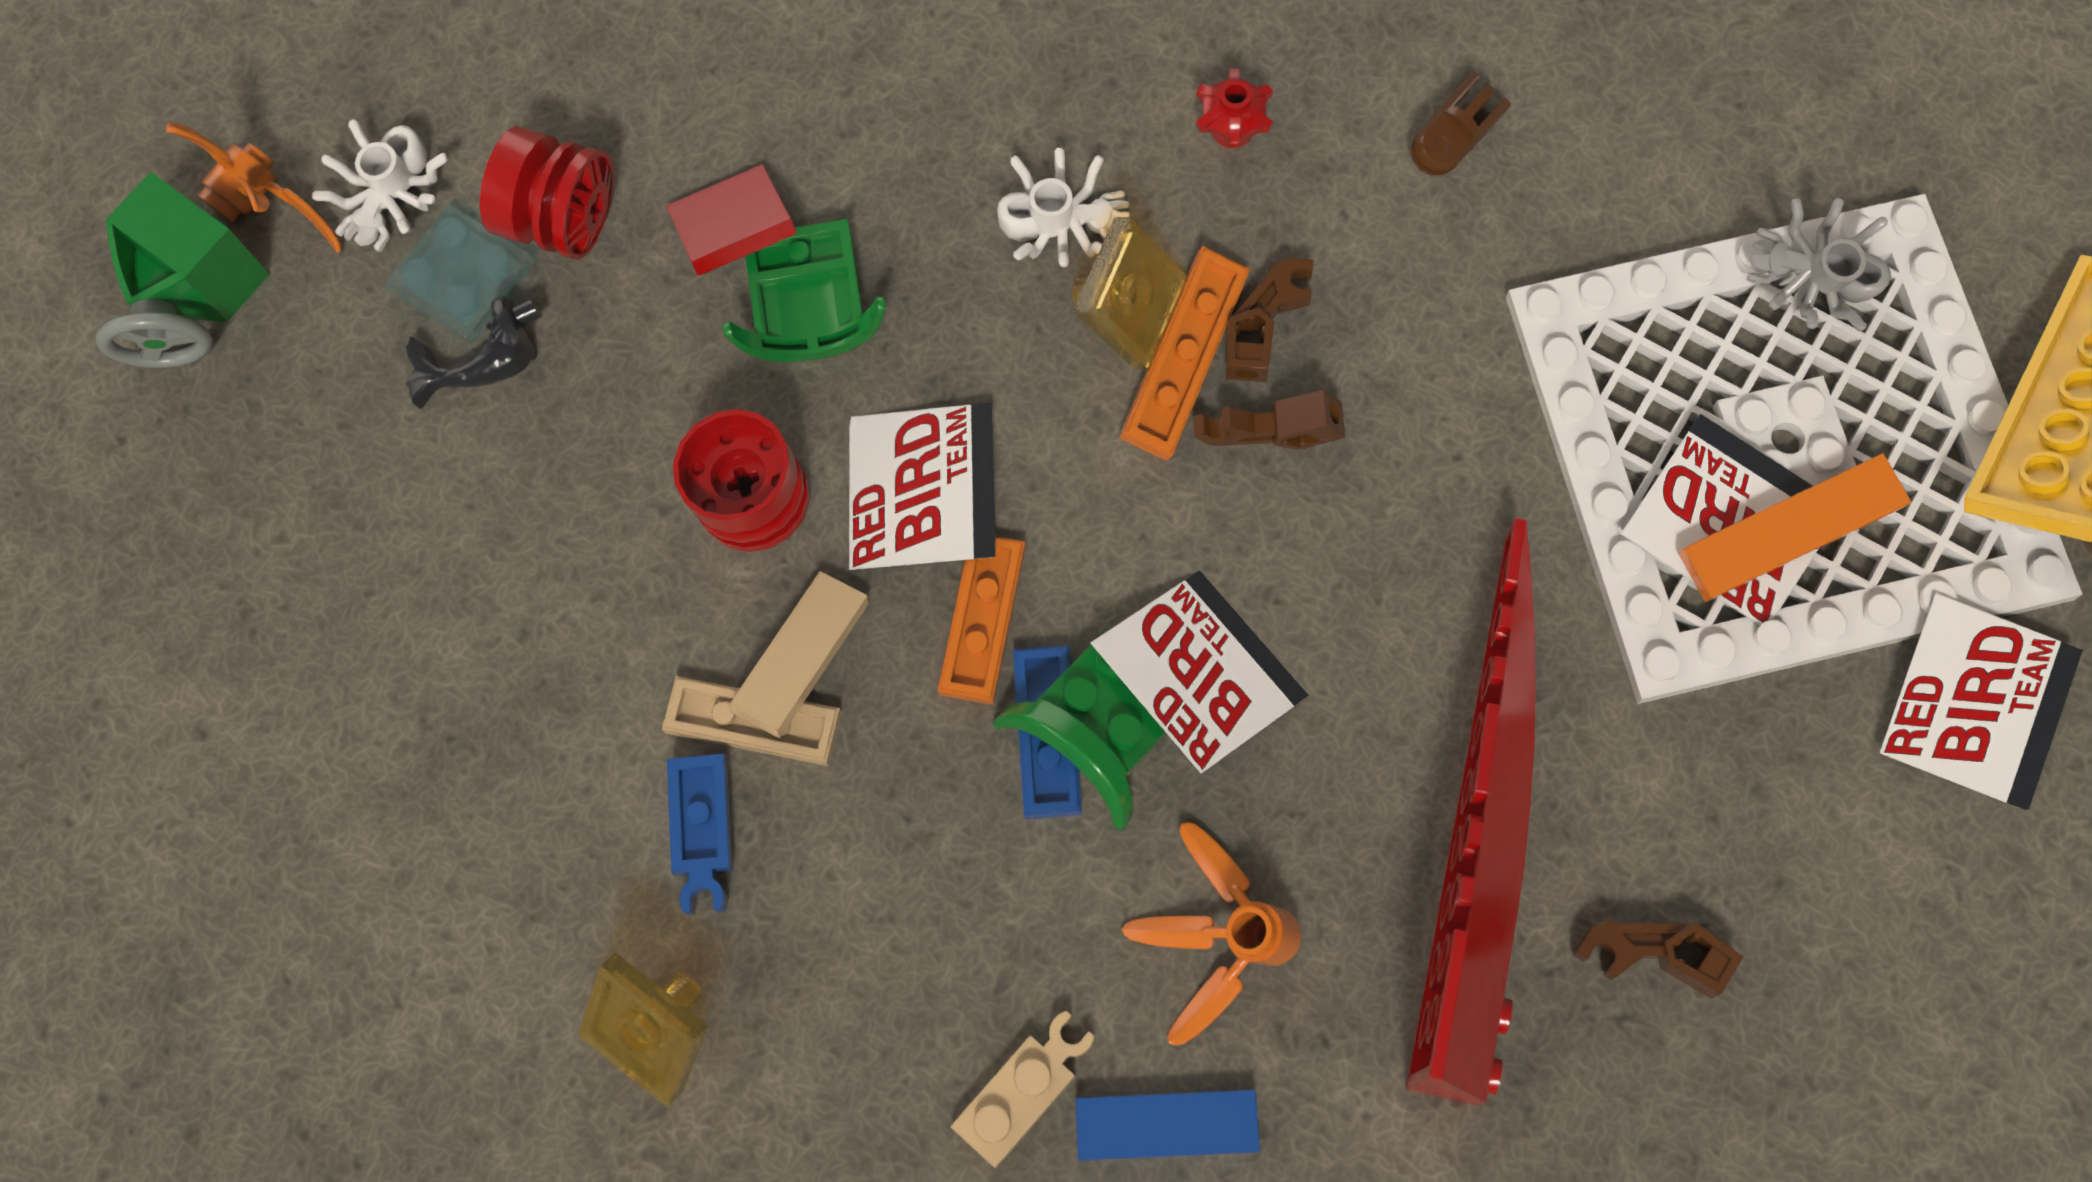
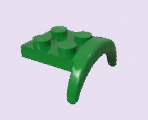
M848 219L795 227L796 234L745 256L755 332L745 330L731 321L723 323L724 335L735 347L761 360L785 363L804 362L849 352L866 343L878 331L885 316V298L883 296L875 297L873 304L863 313Z
M1107 627V629L1101 635L1109 631L1110 628ZM1092 644L1036 702L1026 701L1012 704L993 722V726L997 730L1001 728H1014L1034 735L1070 760L1099 792L1110 811L1113 826L1120 831L1128 825L1133 814L1132 795L1126 778L1167 734Z

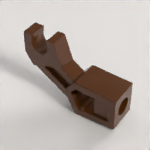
M1285 258L1270 266L1269 273L1237 312L1233 316L1228 317L1226 332V379L1256 382L1267 381L1274 329L1273 319L1278 313L1310 306L1312 288H1297L1292 284V281L1296 278L1311 279L1314 260ZM1255 329L1261 333L1260 344L1237 342L1240 334L1252 333Z
M1324 389L1275 401L1269 413H1253L1233 407H1226L1221 409L1222 418H1209L1205 414L1193 416L1194 437L1208 445L1228 446L1273 443L1274 446L1297 450L1345 438L1342 401Z
M1612 919L1587 930L1572 954L1584 962L1588 960L1595 947L1606 949L1611 961L1602 975L1610 980L1619 976L1640 959H1659L1661 970L1709 998L1722 994L1743 959L1741 954L1695 922L1692 924L1614 923ZM1683 939H1685L1687 944L1693 943L1703 950L1694 968L1685 964L1684 959L1675 958L1673 948L1679 946Z

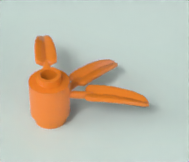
M169 122L166 125L167 133L195 143L217 161V164L201 182L205 187L198 194V197L227 220L234 223L240 214L246 217L252 209L254 212L266 211L270 203L264 194L269 190L301 212L323 234L337 253L343 249L342 242L333 229L309 204L290 189L282 188L275 183L277 177L269 171L275 163L255 146L248 143L242 150L235 144H232L227 151H224L221 147L189 126L178 122Z
M1184 822L1180 825V835L1187 849L1223 900L1227 903H1232L1236 900L1240 906L1231 914L1226 927H1214V920L1209 916H1159L1131 920L1125 923L1121 929L1124 936L1132 941L1171 948L1209 949L1214 944L1213 938H1226L1232 952L1239 957L1230 968L1220 966L1178 1016L1167 1036L1168 1043L1175 1046L1183 1045L1200 1034L1232 1003L1243 988L1242 981L1237 977L1249 962L1267 966L1282 965L1294 957L1301 942V930L1296 918L1283 908L1262 902H1251L1244 893L1249 889L1250 882L1240 867L1213 837L1197 824Z

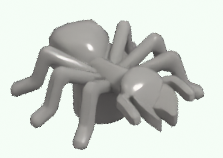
M1799 198L1793 199L1790 203L1792 218L1788 227V234L1801 253L1792 251L1788 243H1784L1778 233L1759 228L1756 231V235L1767 240L1755 241L1752 246L1764 251L1766 254L1754 253L1750 256L1749 260L1757 272H1769V274L1762 276L1749 273L1746 277L1747 281L1767 285L1776 277L1786 274L1789 270L1794 271L1797 276L1769 302V307L1772 310H1777L1787 298L1808 280L1810 284L1800 309L1801 317L1807 319L1806 325L1808 328L1815 329L1818 326V313L1816 310H1813V306L1819 291L1825 294L1830 314L1834 318L1847 319L1856 330L1862 331L1866 328V323L1856 311L1851 308L1842 307L1838 296L1851 303L1864 302L1880 294L1888 286L1891 279V271L1888 264L1878 256L1865 253L1860 246L1887 226L1888 220L1886 217L1878 218L1851 239L1840 238L1828 244L1829 232L1839 218L1844 204L1843 199L1836 198L1832 201L1829 213L1818 227L1815 253L1801 233L1800 225L1804 217L1802 202Z

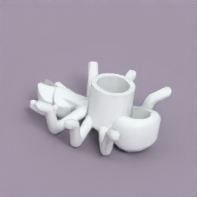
M353 119L349 121L348 126L362 148L355 160V168L358 174L329 155H323L321 160L324 165L337 171L351 184L370 188L351 198H343L331 191H314L312 198L315 201H329L345 210H351L364 202L362 208L355 210L353 214L343 219L336 228L335 234L338 237L344 235V238L349 241L358 231L354 238L358 245H370L377 240L374 249L377 252H381L390 238V234L386 229V220L382 216L381 211L388 208L397 221L396 224L402 234L410 232L412 226L394 198H400L422 211H428L431 206L430 204H434L436 201L435 196L422 193L417 197L407 192L410 186H428L437 183V168L448 161V157L445 153H441L427 162V150L422 140L413 129L403 125L390 129L384 135L381 142L370 143L358 121ZM425 166H426V174H425V175H421V176H416V175H418L419 173H421L422 170H423V169L425 168Z
M1057 148L1054 151L1055 178L1043 179L1035 185L1031 173L1018 156L1012 157L1011 165L1022 179L1026 193L1015 192L1002 197L997 209L999 226L1007 237L1018 242L1031 241L1037 238L1033 245L1026 243L1014 252L1016 260H1022L1027 255L1032 259L1037 258L1049 239L1058 237L1059 265L1067 267L1069 265L1067 236L1069 228H1071L1087 256L1092 258L1095 255L1100 257L1108 255V249L1101 243L1094 242L1092 244L1082 228L1084 223H1087L1091 231L1100 233L1101 237L1107 242L1126 240V232H1108L1123 228L1129 221V212L1117 211L1129 207V202L1122 201L1125 197L1124 191L1105 193L1091 204H1082L1094 191L1098 172L1104 163L1103 157L1099 155L1094 157L1088 169L1084 186L1073 199L1071 189L1065 183V153L1062 148Z

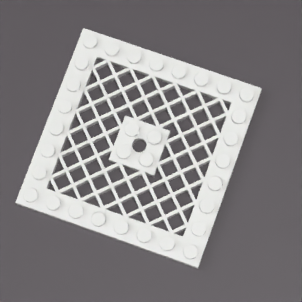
M1925 194L1840 213L1839 218L1829 232L1828 244L1840 238H1853L1880 217H1886L1888 220L1887 226L1860 245L1865 253L1878 256L1886 262L1891 271L1889 288L1881 302L1871 298L1868 301L1851 303L1838 296L1842 307L1847 303L1872 316L1864 333L1834 318L1830 313L1827 314L1813 307V310H1816L1818 313L1817 327L1820 330L1811 345L1785 332L1784 330L1793 315L1807 321L1806 318L1801 317L1800 309L1803 304L1801 300L1810 284L1808 280L1797 289L1794 296L1791 295L1779 307L1785 310L1776 327L1750 314L1749 312L1758 297L1770 302L1781 291L1776 288L1777 286L1789 284L1797 276L1794 271L1789 270L1786 274L1776 277L1767 285L1747 281L1746 277L1749 273L1762 276L1769 274V272H1757L1749 260L1750 256L1754 253L1766 254L1764 251L1752 246L1755 241L1767 240L1756 235V233L1514 288L1508 291L1506 300L1637 704L1920 637L1935 593L1999 618L2073 601L2083 595L2060 535L1964 512V497L2007 410L2008 403ZM1825 217L1804 221L1800 225L1801 233L1815 253L1817 230ZM1789 225L1769 230L1778 233L1783 242L1788 243L1792 251L1801 253L1788 234ZM1750 293L1742 308L1724 300ZM1897 293L1905 314L1889 307ZM1698 305L1689 321L1671 312ZM1705 309L1733 322L1724 339L1696 325ZM1646 317L1637 333L1618 324ZM1653 320L1681 335L1672 351L1644 338ZM1881 321L1907 334L1899 351L1873 338ZM1740 327L1768 341L1759 358L1732 344ZM1594 329L1585 345H1583L1579 332ZM1601 333L1628 346L1619 364L1591 350ZM1828 333L1855 347L1847 363L1819 350ZM1688 339L1716 353L1706 370L1679 356ZM1915 342L1918 345L1924 364L1908 356ZM1776 345L1803 359L1794 376L1767 362ZM1635 351L1663 365L1654 382L1626 368ZM1864 352L1891 365L1882 382L1855 368ZM1723 357L1750 371L1742 388L1714 375ZM1811 364L1838 377L1831 392L1828 390L1824 376L1803 380ZM1591 367L1610 377L1601 395ZM1670 369L1698 384L1689 401L1661 387ZM1899 371L1926 384L1918 401L1891 387ZM1758 376L1777 385L1776 387L1750 392ZM1617 382L1645 396L1635 414L1608 400ZM1846 383L1874 396L1865 413L1838 400ZM1705 388L1725 398L1717 400L1713 405L1714 415L1696 406ZM1934 392H1936L1944 414L1927 406ZM1652 400L1680 414L1671 432L1643 418ZM1883 401L1909 415L1901 432L1874 418ZM1700 413L1813 486L1872 459L1856 450L1865 433L1893 446L1887 456L1892 469L1902 452L1929 465L1919 483L1894 470L1907 495L1911 497L1912 503L1906 506L1902 515L1894 512L1878 520L1894 529L1885 547L1858 534L1859 530L1838 539L1840 544L1831 560L1816 553L1808 565L1823 574L1813 593L1795 585L1788 598L1799 604L1780 608L1773 620L1766 621L1761 625L1746 616L1713 624L1723 605L1740 613L1717 597L1714 598V602L1704 620L1676 605L1687 585L1698 590L1695 583L1621 535L1625 526L1641 504L1642 498L1651 482L1655 483L1663 471L1660 467L1670 450L1675 452L1683 439L1679 438L1678 435L1686 421L1689 419L1695 422ZM1608 417L1627 427L1618 444H1616ZM1839 418L1857 427L1849 442L1846 439ZM1919 420L1945 433L1937 451L1910 437ZM1782 429L1793 433L1799 441V451L1793 454L1779 451L1772 443V432ZM1634 431L1662 445L1652 464L1625 450ZM1954 442L1963 465L1947 457ZM1624 467L1644 477L1634 495ZM1938 471L1965 484L1956 502L1930 489ZM1921 502L1948 516L1939 534L1912 521ZM1958 522L1984 535L1975 554L1949 540ZM1904 535L1931 548L1921 567L1895 553ZM1994 545L1998 557L1987 559ZM1850 547L1877 561L1867 580L1840 566ZM1941 554L1962 565L1932 572ZM1887 567L1907 577V579L1877 585ZM1658 569L1679 580L1669 598L1667 597ZM1832 579L1853 590L1852 592L1823 598ZM1676 622L1691 630L1679 632Z

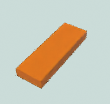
M995 536L996 557L965 560L938 686V694L940 696L994 705L1026 549L1025 541Z

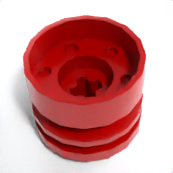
M517 125L505 131L495 144L486 164L481 183L479 203L483 226L488 233L525 244H530L535 240L539 249L550 252L557 251L559 255L580 260L589 254L596 244L609 214L614 189L612 160L608 153L590 147L584 148L583 145L570 141L560 145L556 137Z
M740 409L713 413L694 424L679 443L673 461L674 485L684 503L699 519L707 532L727 548L745 552L771 549L790 538L804 521L810 502L809 479L777 426L759 413ZM751 485L752 494L747 496L746 487Z

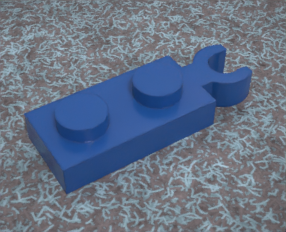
M725 754L667 759L671 873L675 876L688 875L689 880L680 892L681 909L688 916L695 915L694 902L696 896L702 891H710L713 894L714 910L718 913L725 912L728 897L725 889L717 882V872L733 871L728 758Z

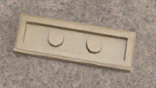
M819 571L729 704L731 713L780 739L869 605L868 595Z
M680 676L675 677L662 726V731L665 734L829 766L842 714L840 708L804 701L779 739L731 713L729 704L740 688Z

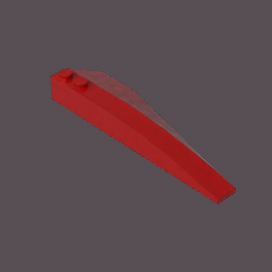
M1515 518L1505 537L1406 1090L1475 1106L1486 1103L1487 1094L1496 1095L1502 1075L1503 1061L1501 1058L1494 1057L1497 1035L1498 1033L1507 1034L1512 1016L1513 1000L1505 998L1504 994L1518 915L1531 805L1535 739V631L1527 522L1524 519Z

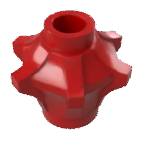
M1230 69L1229 78L1213 86L1200 84L1196 90V96L1203 103V116L1196 120V126L1201 133L1212 134L1215 141L1223 147H1242L1249 142L1253 135L1268 133L1273 126V121L1266 116V102L1273 96V90L1269 84L1258 87L1240 78L1239 69Z

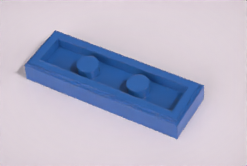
M1069 645L1013 649L1016 703L1036 702L1071 666ZM1018 729L1024 818L1038 819L1082 815L1079 769L1043 740Z
M1256 1090L1075 1098L1078 1161L1260 1152Z

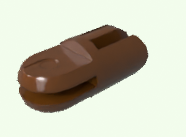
M1475 71L1471 72L1436 110L1429 121L1416 134L1411 144L1413 163L1420 171L1429 176H1442L1452 171L1474 149L1511 106V102L1504 97L1478 127L1473 117L1497 91L1488 83L1465 110L1457 107L1456 105L1464 99L1469 90L1481 77Z

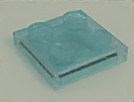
M448 204L384 286L395 297L473 345L486 329L487 323L492 321V300L497 297L503 298V296L510 298L536 265V262L527 252L503 237L488 233L482 224Z

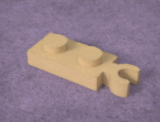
M1067 1011L1060 1013L1052 1021L1049 1030L1050 1040L1044 1047L1030 1035L950 1126L995 1169L1075 1078V1075L1063 1064L1068 1058L1080 1057L1087 1053L1094 1043L1095 1036L1090 1032L1077 1044L1071 1045L1063 1041L1061 1031L1072 1018Z

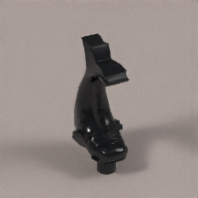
M505 296L492 300L491 309L493 313L491 315L493 316V322L486 325L487 329L491 331L489 340L473 356H469L465 361H460L451 368L439 367L432 352L414 337H409V342L405 346L414 371L409 375L405 384L409 388L412 403L422 409L431 396L443 387L485 386L511 378L525 370L530 360L536 359V350L529 339L525 325L542 317V312L537 302L530 298L515 306Z

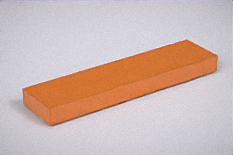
M1202 246L1197 251L1119 434V439L1167 461L1173 456L1227 327L1228 317H1231L1250 271L1249 268L1205 246Z
M1884 453L1688 545L1681 549L1678 554L1706 603L1903 509L1912 502Z

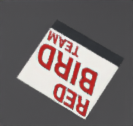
M992 403L851 417L849 425V570L996 557Z
M1700 413L1625 526L1621 535L1693 581L1678 554L1681 549L1811 488L1813 485ZM1818 549L1717 598L1759 625L1773 620Z
M1200 570L1090 642L1201 774L1309 696Z
M1935 593L1880 753L2015 807L2028 810L2083 650Z

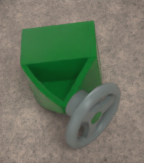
M150 171L106 218L108 243L113 266L126 302L131 307L130 314L114 318L99 328L95 337L97 347L104 355L115 361L138 367L167 368L195 362L203 358L210 351L213 341L210 332L194 320L228 322L270 274L229 228ZM118 337L137 343V346L142 350L123 347L113 339ZM193 343L183 349L161 352L171 348L172 345Z

